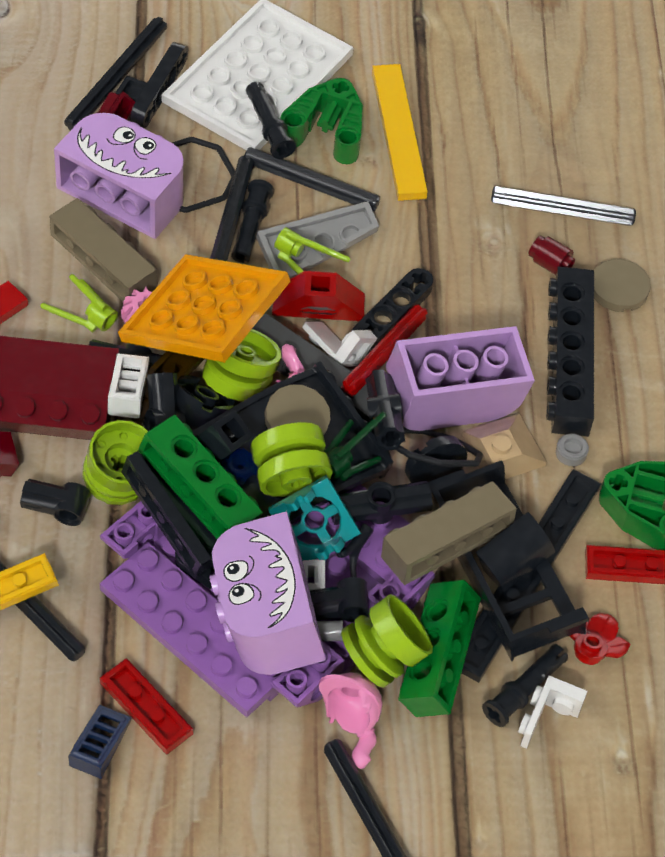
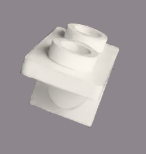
M305 322L302 326L309 334L311 342L321 347L329 357L344 367H356L378 339L370 330H352L341 342L323 322Z
M548 676L544 687L537 685L530 702L531 705L535 706L532 715L525 713L518 733L524 735L520 746L527 749L545 705L552 707L559 714L578 718L587 691L552 676Z

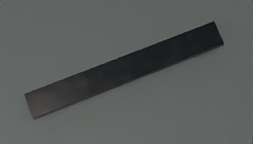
M574 469L539 522V525L545 531L555 549V553L547 558L551 566L601 487V483ZM533 569L505 592L497 587L493 595L498 605L502 606L535 593L542 582L535 569ZM484 609L474 624L462 669L463 675L478 683L502 647V643ZM524 610L505 617L511 630Z

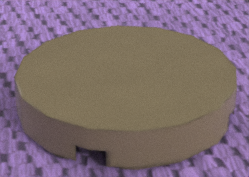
M611 259L602 262L595 268L594 299L604 308L615 312H623L624 309L636 310L645 304L651 289L650 278L639 265L625 259Z
M288 385L278 389L270 397L264 412L265 425L268 429L283 424L306 422L319 425L324 435L331 420L330 408L324 397L316 390L304 385Z

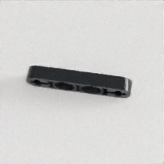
M172 42L136 100L131 111L130 122H134L142 128H146L162 103V93L175 82L186 63L188 46Z
M416 268L408 272L353 327L352 330H371L378 338L367 354L371 352L414 305H420L430 295L433 286V276L428 270ZM414 283H417L418 285L415 287L413 292L412 290L414 287ZM403 297L409 301V304L399 306L393 300ZM386 316L391 322L383 325L377 323L375 318Z

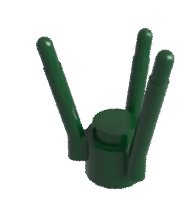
M381 412L345 446L338 447L354 424L352 419L348 420L328 448L323 451L330 460L333 472L330 479L336 480L339 477L342 481H345L351 475L381 462L382 458L377 456L351 467L353 456L350 450L386 417V412Z

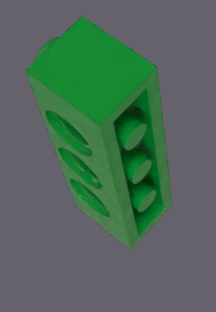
M173 415L145 433L138 451L216 539L231 527L260 519L263 512L256 500L243 491L237 484L235 477L217 462L212 451L204 447L193 435L191 428L187 424L182 423L176 415ZM198 477L205 479L207 482L200 480ZM220 502H224V503H226L228 506H224V505L221 504Z
M465 580L430 584L420 622L429 635L433 652L415 666H407L398 700L415 717L451 714L481 597Z

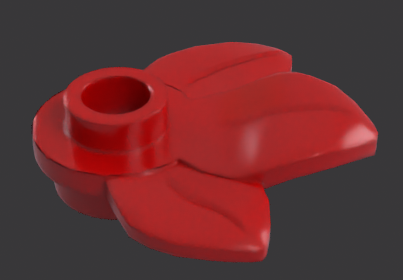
M605 613L596 614L589 622H586V634L575 633L570 635L575 641V656L579 661L587 665H595L605 657L620 658L628 652L630 643L621 637H617L618 622L612 615Z

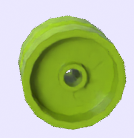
M252 329L225 363L206 359L202 377L215 392L229 399L243 402L271 386L273 374L277 371L281 360V350L276 342L267 335Z
M306 422L283 424L268 429L252 440L250 446L254 463L259 467L257 478L260 490L264 494L277 497L290 496L325 475L329 479L331 478L333 472L329 457L323 452L326 444L319 425Z

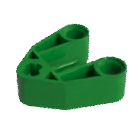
M335 78L311 87L281 114L280 119L286 123L288 128L287 134L289 138L295 141L296 147L302 145L320 113L322 114L317 122V126L322 127V131L325 133L328 130L332 131L338 118H340L339 126L335 132L334 159L346 165L358 160L363 105L353 84L349 80Z
M639 461L607 473L599 493L600 505L621 530L656 550H665V510H662L665 499V461Z

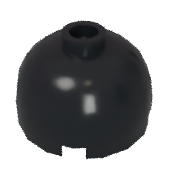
M182 376L179 377L177 382L178 409L185 414L186 424L192 431L234 407L235 400L215 392L211 387L199 384L201 378Z

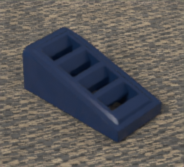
M99 705L68 756L69 766L102 779L131 722V717ZM105 717L119 723L116 728L101 722V720ZM99 728L112 733V736L110 738L95 731ZM91 739H95L97 741L105 743L106 746L101 747L99 745L91 743L90 741ZM86 749L100 754L97 758L85 753Z

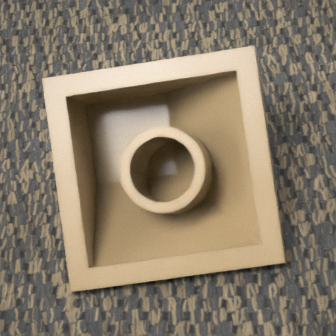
M520 414L462 432L465 442L483 454L479 468L502 460L505 468V479L544 467L547 464Z

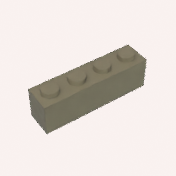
M76 198L49 216L51 236L119 299L124 301L126 296H131L134 289L143 292L145 286L151 292L156 289L157 268L154 263L141 256L134 245L120 237L111 224L105 223L99 218L91 206H86L80 199Z
M493 481L482 487L477 486L463 497L455 501H447L441 508L428 515L422 514L412 523L400 529L395 528L383 537L381 558L399 580L406 585L495 538L514 523L517 508Z

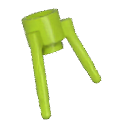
M287 227L279 233L274 244V248L280 251L277 258L286 262L297 274L304 271L295 263L291 256L298 257L305 246L345 262H350L351 260L349 256L304 238Z
M74 274L69 276L70 280L92 301L85 311L88 320L46 303H41L40 305L44 310L85 326L92 333L97 328L103 332L107 331L118 317L116 310L104 302L85 280H79Z

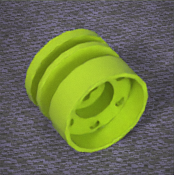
M116 420L104 424L94 433L83 463V480L96 499L107 504L124 505L134 502L139 498L122 474V469L127 456L138 451L145 433L148 432L143 426L132 421Z
M392 594L386 596L370 608V618L365 615L359 616L355 619V624L347 625L342 629L341 633L344 646L359 670L371 682L382 688L393 682L394 677L398 678L404 674V664L413 667L433 652L431 640L422 623L402 600Z

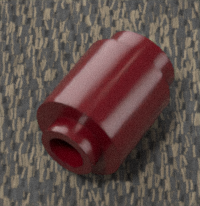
M541 235L538 236L529 250V256L533 258V262L556 275L558 267L572 268L575 263L573 250L549 236L546 238Z

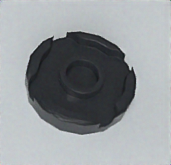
M454 436L432 438L426 442L427 447L421 451L419 448L413 451L414 453L440 460H467L468 456L463 444ZM408 458L404 471L410 483L430 482L462 470L463 467H442Z

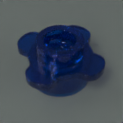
M244 448L237 449L230 455L229 459H223L221 462V466L235 477L239 486L245 485L246 480L252 475H257L259 468L254 463L252 454ZM238 465H243L244 468L239 469Z

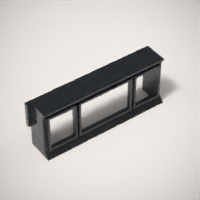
M502 460L467 474L462 469L427 482L432 493L433 511L441 508L447 501H455L468 494L473 488L477 486L482 487L493 481L517 508L514 522L523 516L505 483V468ZM469 551L457 557L474 591L481 597L480 602L511 661L516 656L575 633L586 634V622H589L586 611L583 607L575 610L548 559L534 568L545 589L499 606L472 553ZM552 600L560 615L559 617L515 634L512 632L505 617Z

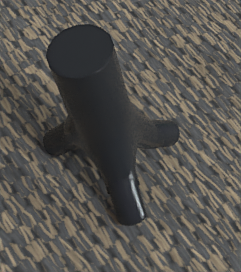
M364 523L360 527L361 534L354 537L339 553H336L338 558H344L349 555L350 577H357L356 566L359 554L374 532L371 527Z

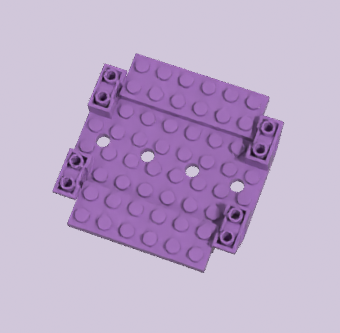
M359 485L345 493L362 491L367 489L362 485ZM141 501L100 535L102 541L123 559H127L100 583V591L246 718L266 699L271 701L279 693L297 708L318 702L323 698L319 691V680L322 677L331 674L349 673L356 666L343 642L322 641L326 661L272 675L251 671L241 661L234 641L229 643L227 641L223 623H220L216 611L217 595H214L213 589L202 585L176 566L175 550ZM329 502L325 503L320 507L325 508L329 505ZM312 511L305 517L306 525L311 528L320 527L324 522V516L318 511ZM400 515L393 516L385 524H375L370 520L356 522L359 529L364 523L374 530L361 549L356 566L357 577L367 582L369 613L371 607L390 594L397 596L413 610L434 579L435 573L431 571L404 585L381 558L383 537L395 528L400 529L410 523ZM330 517L328 518L326 529L333 538L339 525H334ZM299 519L298 521H296L295 523H293V524H291V525L293 526V525L297 524L298 522L301 521V519ZM305 531L296 536L298 540L306 544H323L316 533ZM352 539L345 542L344 547H346ZM335 551L329 554V558L325 560V588L336 587L340 580L350 577L349 555L344 558H338ZM308 577V583H314V577ZM333 618V619L320 620V621H339V620H341V619H340V618ZM343 620V628L351 623L355 624V622H346Z

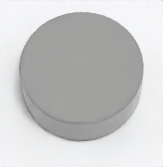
M566 434L558 440L556 456L565 465H581L586 460L589 451L588 443L577 434Z

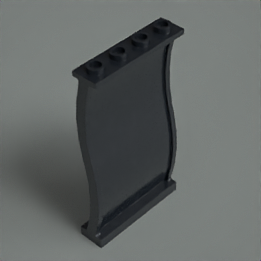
M321 361L315 363L312 369L268 387L192 431L193 435L197 437L231 411L236 410L254 437L218 463L235 477L237 484L248 496L256 500L263 512L260 518L271 516L268 508L288 497L269 496L260 490L257 478L259 467L253 461L250 448L252 440L268 430L265 425L264 412L270 397L278 389L288 385H304L316 390L324 397L330 408L331 419L327 431L323 435L326 444L324 451L348 420L352 419L354 424L338 447L345 446L369 424L366 420L362 419L355 409L352 399L343 393L333 373L327 370ZM372 430L350 450L353 456L351 467L377 456L382 458L381 462L351 475L345 481H342L339 477L336 480L330 479L337 493L342 494L377 477L379 479L384 478L394 461L391 459L389 451L377 445ZM137 451L127 456L122 474L192 577L195 579L205 574L207 569L214 566L212 551L217 539L142 454ZM198 477L200 480L207 482L205 479ZM315 497L310 503L312 506L320 507L329 502V500ZM220 502L224 506H228L226 503ZM301 507L291 512V524L301 519L303 513Z

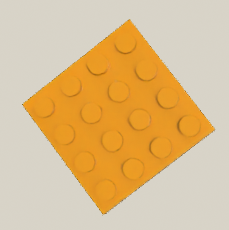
M185 254L118 331L121 342L225 363L290 283L288 272Z

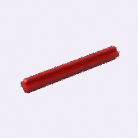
M414 305L343 380V385L341 386L343 393L354 396L366 384L365 379L372 374V371L379 370L388 361L396 342L408 339L426 320V315L428 314L426 308Z

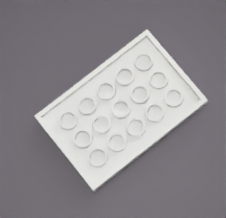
M259 0L162 93V103L246 151L249 147L260 150L268 141L263 138V125L246 94V87L252 82H257V85L261 82L280 119L283 111L305 91L327 82L353 55V47L268 0Z

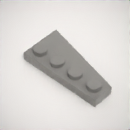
M367 201L257 231L256 238L269 269L288 272L289 279L298 274L286 262L277 258L280 251L274 248L279 233L285 227L304 238L337 252H342L376 233L379 224ZM307 246L304 247L298 257L291 256L303 271H308L332 257Z

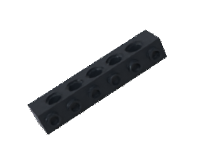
M558 267L555 279L550 278L548 296L553 297V302L549 303L548 320L553 321V327L549 326L547 344L553 345V351H549L547 359V369L552 370V376H548L547 395H552V402L548 401L546 420L551 421V433L577 434L589 437L594 421V270Z

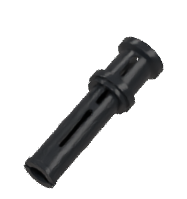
M257 82L250 83L245 91L263 125L262 135L271 145L270 152L272 156L276 159L289 157L295 151L296 143L292 138H289L286 123L278 118L261 82L258 85Z
M252 180L248 185L249 195L242 204L243 220L231 253L232 259L236 262L244 263L245 261H250L260 222L268 214L267 204L274 194V188L265 180Z
M552 644L518 679L506 682L501 687V692L493 700H487L482 704L486 717L498 727H504L508 724L509 717L517 709H523L528 704V696L535 691L537 685L540 686L548 676L553 674L568 660L566 652L560 657L558 656L564 649L558 644Z

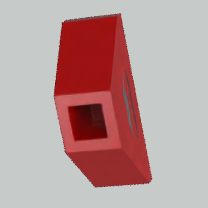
M304 271L291 278L290 283L273 302L272 316L360 321L364 317L365 293L338 273Z

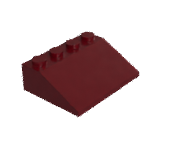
M0 336V430L91 440L94 433L104 424L109 423L111 415L108 414V395L117 354L120 352V349Z

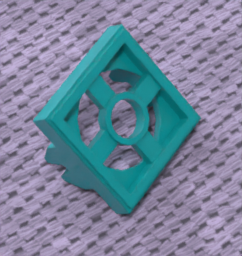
M327 475L268 508L271 515L287 511L290 519L291 512L301 507L303 511L301 521L292 526L295 537L308 531L316 533L323 543L319 545L306 544L296 537L302 561L315 560L317 558L319 560H326L329 558L330 553L334 551L339 553L345 546V542L361 534L359 527ZM315 497H322L331 501L332 504L321 508L319 506H312L310 502ZM318 511L324 516V522L320 527L311 528L306 525L305 517L309 512ZM339 513V528L332 538L326 529L328 518Z

